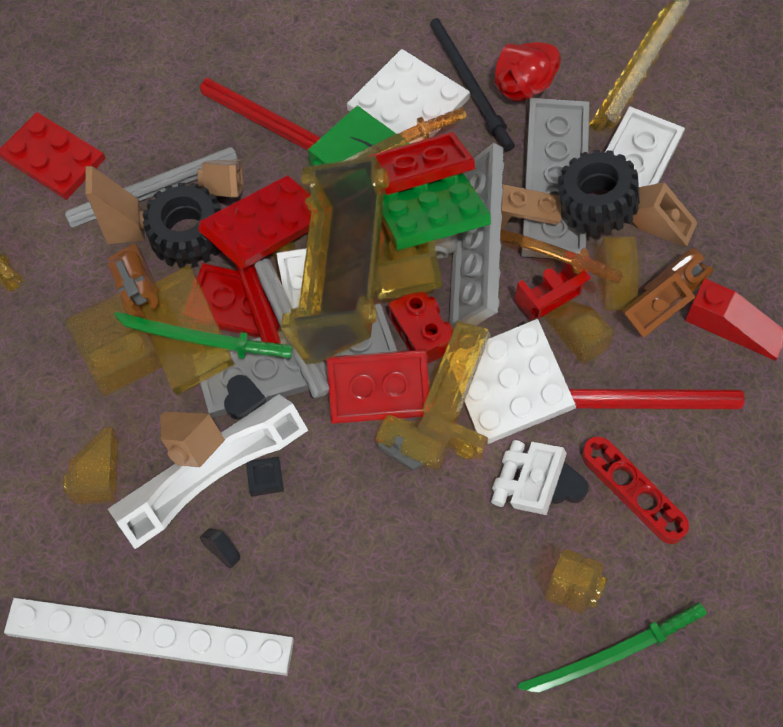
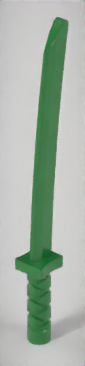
M121 312L114 313L115 318L127 328L200 345L234 350L238 352V358L245 359L246 352L292 358L293 345L248 340L247 333H240V338L173 326Z
M698 602L680 614H676L671 619H667L662 624L657 625L656 622L650 624L646 631L611 648L558 670L518 684V689L540 693L620 661L655 643L659 646L666 641V637L669 634H673L678 629H682L687 624H691L696 619L707 615L706 610Z

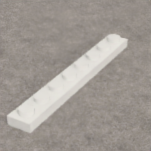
M13 598L4 630L7 636L284 676H288L294 643L293 637L19 598Z

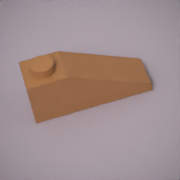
M86 166L85 194L107 244L144 241L143 211L138 198L93 166Z

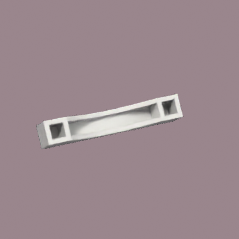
M278 394L221 432L225 441L201 467L178 466L174 464L108 508V510L134 549H136L164 530L175 515L190 500L214 481L253 459L281 450L307 432L308 429L293 403Z

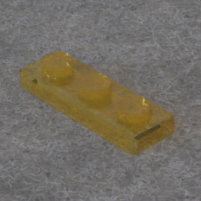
M457 321L422 409L425 415L456 424L490 337L488 329Z

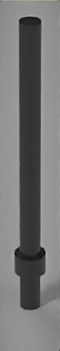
M433 19L430 22V26L485 117L488 130L492 136L497 137L505 152L511 151L515 144L506 131V123L494 111L440 19Z

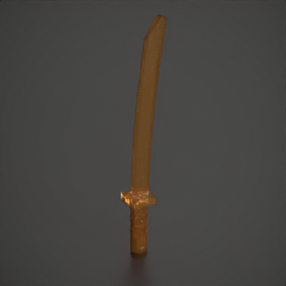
M460 107L428 121H424L423 117L417 118L416 126L389 137L324 171L315 184L316 188L320 189L344 174L367 163L369 155L400 147L419 137H422L423 140L428 139L430 132L465 119L466 113L464 108Z
M504 229L500 231L501 241L570 264L573 267L574 273L579 274L584 269L615 284H618L622 279L623 274L621 271L591 260L588 250L584 248L577 254L528 236Z

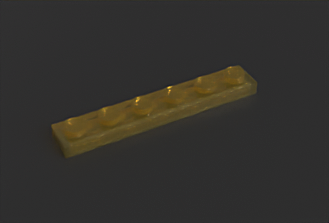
M672 0L663 7L590 122L589 126L596 132L606 127L613 128L622 119L623 114L621 112L623 108L629 105L635 98L636 94L634 91L648 77V68L660 58L661 53L659 51L673 37V28L685 18L683 12L690 3L689 0Z

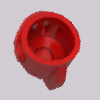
M542 42L521 45L506 44L501 51L496 65V87L501 94L512 101L529 100L534 95L542 93L551 85L555 74L559 70L561 63L559 50L552 44Z

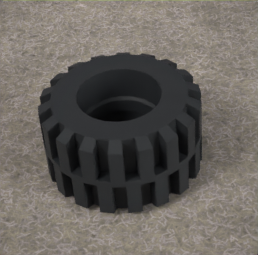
M593 150L594 153L591 154L584 152L580 154V158H572L569 161L570 166H564L561 170L562 175L558 177V192L563 218L568 220L570 227H577L578 232L583 234L589 231L591 236H598L600 232H604V235H609L611 230L614 229L620 231L624 229V223L630 224L633 221V215H637L639 210L638 204H640L637 169H634V164L631 160L626 161L624 155H614V151L607 150L606 153H601L600 150ZM596 190L610 191L598 196L589 195L590 192Z
M185 182L178 183V186L173 188L171 185L165 187L166 190L164 192L157 191L154 194L155 199H149L146 204L147 210L143 211V226L156 256L161 261L165 259L166 264L173 266L176 262L179 268H186V264H191L192 268L199 266L198 262L201 260L205 264L211 261L209 255L213 254L216 256L220 249L207 239L198 228L201 220L221 210L214 194L210 195L209 189L205 187L199 189L198 184L195 183L185 186ZM194 219L199 221L189 230H171L176 223L182 220Z

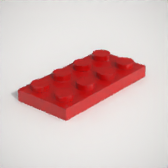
M287 175L201 220L198 230L243 270L328 220L331 212Z

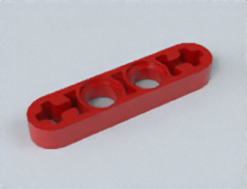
M599 436L589 439L585 443L582 452V459L585 465L660 540L668 544H676L682 541L689 531V521L685 514L609 440ZM592 448L595 450L602 448L605 451L603 458L598 456L594 459L591 456ZM612 459H614L616 462L606 472L604 469L607 462L610 464ZM617 470L628 472L631 476V483L628 485L617 484L613 479V473ZM642 494L652 496L656 501V507L652 510L641 508L637 501L638 496ZM663 507L666 511L664 512L662 517L660 516L658 520L655 521L653 517L657 516V514ZM676 521L679 524L677 528L678 533L674 530L670 533L665 530L667 522L672 523Z

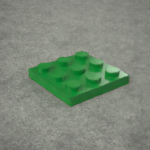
M464 173L386 195L382 188L371 192L373 204L397 250L491 225L490 212Z

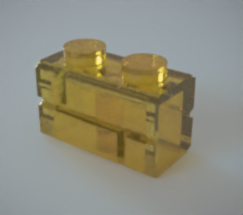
M565 549L560 554L547 588L546 600L559 606L565 604L566 609L578 614L585 612L588 606L595 608L607 582V578L601 576L604 569L603 563L588 557L582 559L581 554Z

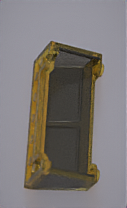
M376 156L303 168L301 181L303 184H309L311 188V197L306 198L305 202L311 211L301 295L299 308L291 309V313L282 315L281 330L306 364L319 363L371 338L372 323H375L377 319L374 299L384 191L389 186L387 170L381 168Z

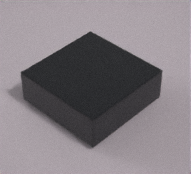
M279 456L246 463L251 497L284 492Z

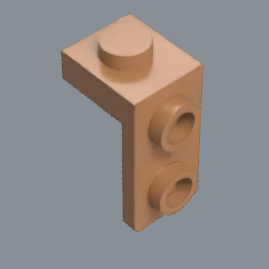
M502 184L501 231H503L511 216L554 225L560 223L561 206L559 195Z

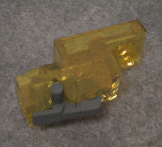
M427 411L418 427L414 421L388 415L383 421L376 437V442H378L376 446H378L379 450L413 471L421 466L430 469H441L450 448L455 449V452L465 459L472 460L476 458L482 460L488 444V437Z

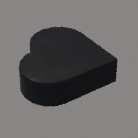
M236 375L228 381V395L224 400V408L227 415L231 418L242 419L266 402L265 396L247 376Z
M565 462L551 503L554 504L562 503L565 500L571 503L581 502L588 492L589 486L585 478Z
M209 528L200 536L203 545L228 568H232L240 561L239 552L224 532Z

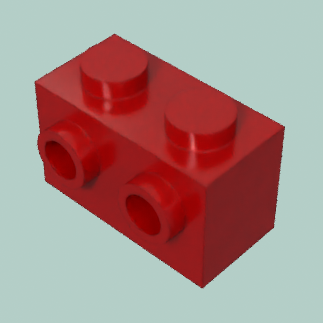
M423 287L388 303L389 319L408 350L426 349L427 364L453 352V340L456 338L455 332L448 321L443 322L439 315L440 308L433 296L428 297Z

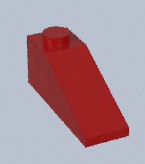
M704 278L685 321L776 361L783 346V328L736 291Z

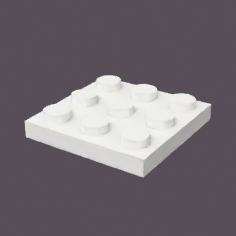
M401 49L347 103V110L351 111L358 105L411 144L432 138L469 100L470 91Z
M538 319L447 356L483 446L576 409L575 402Z

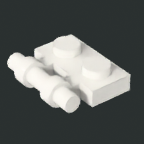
M513 440L510 449L504 453L502 459L504 466L501 475L494 481L492 487L494 494L491 503L503 507L507 496L513 495L510 503L514 509L547 515L567 453L564 447L531 442L527 454L523 453L525 444ZM522 468L518 481L513 480L516 470Z

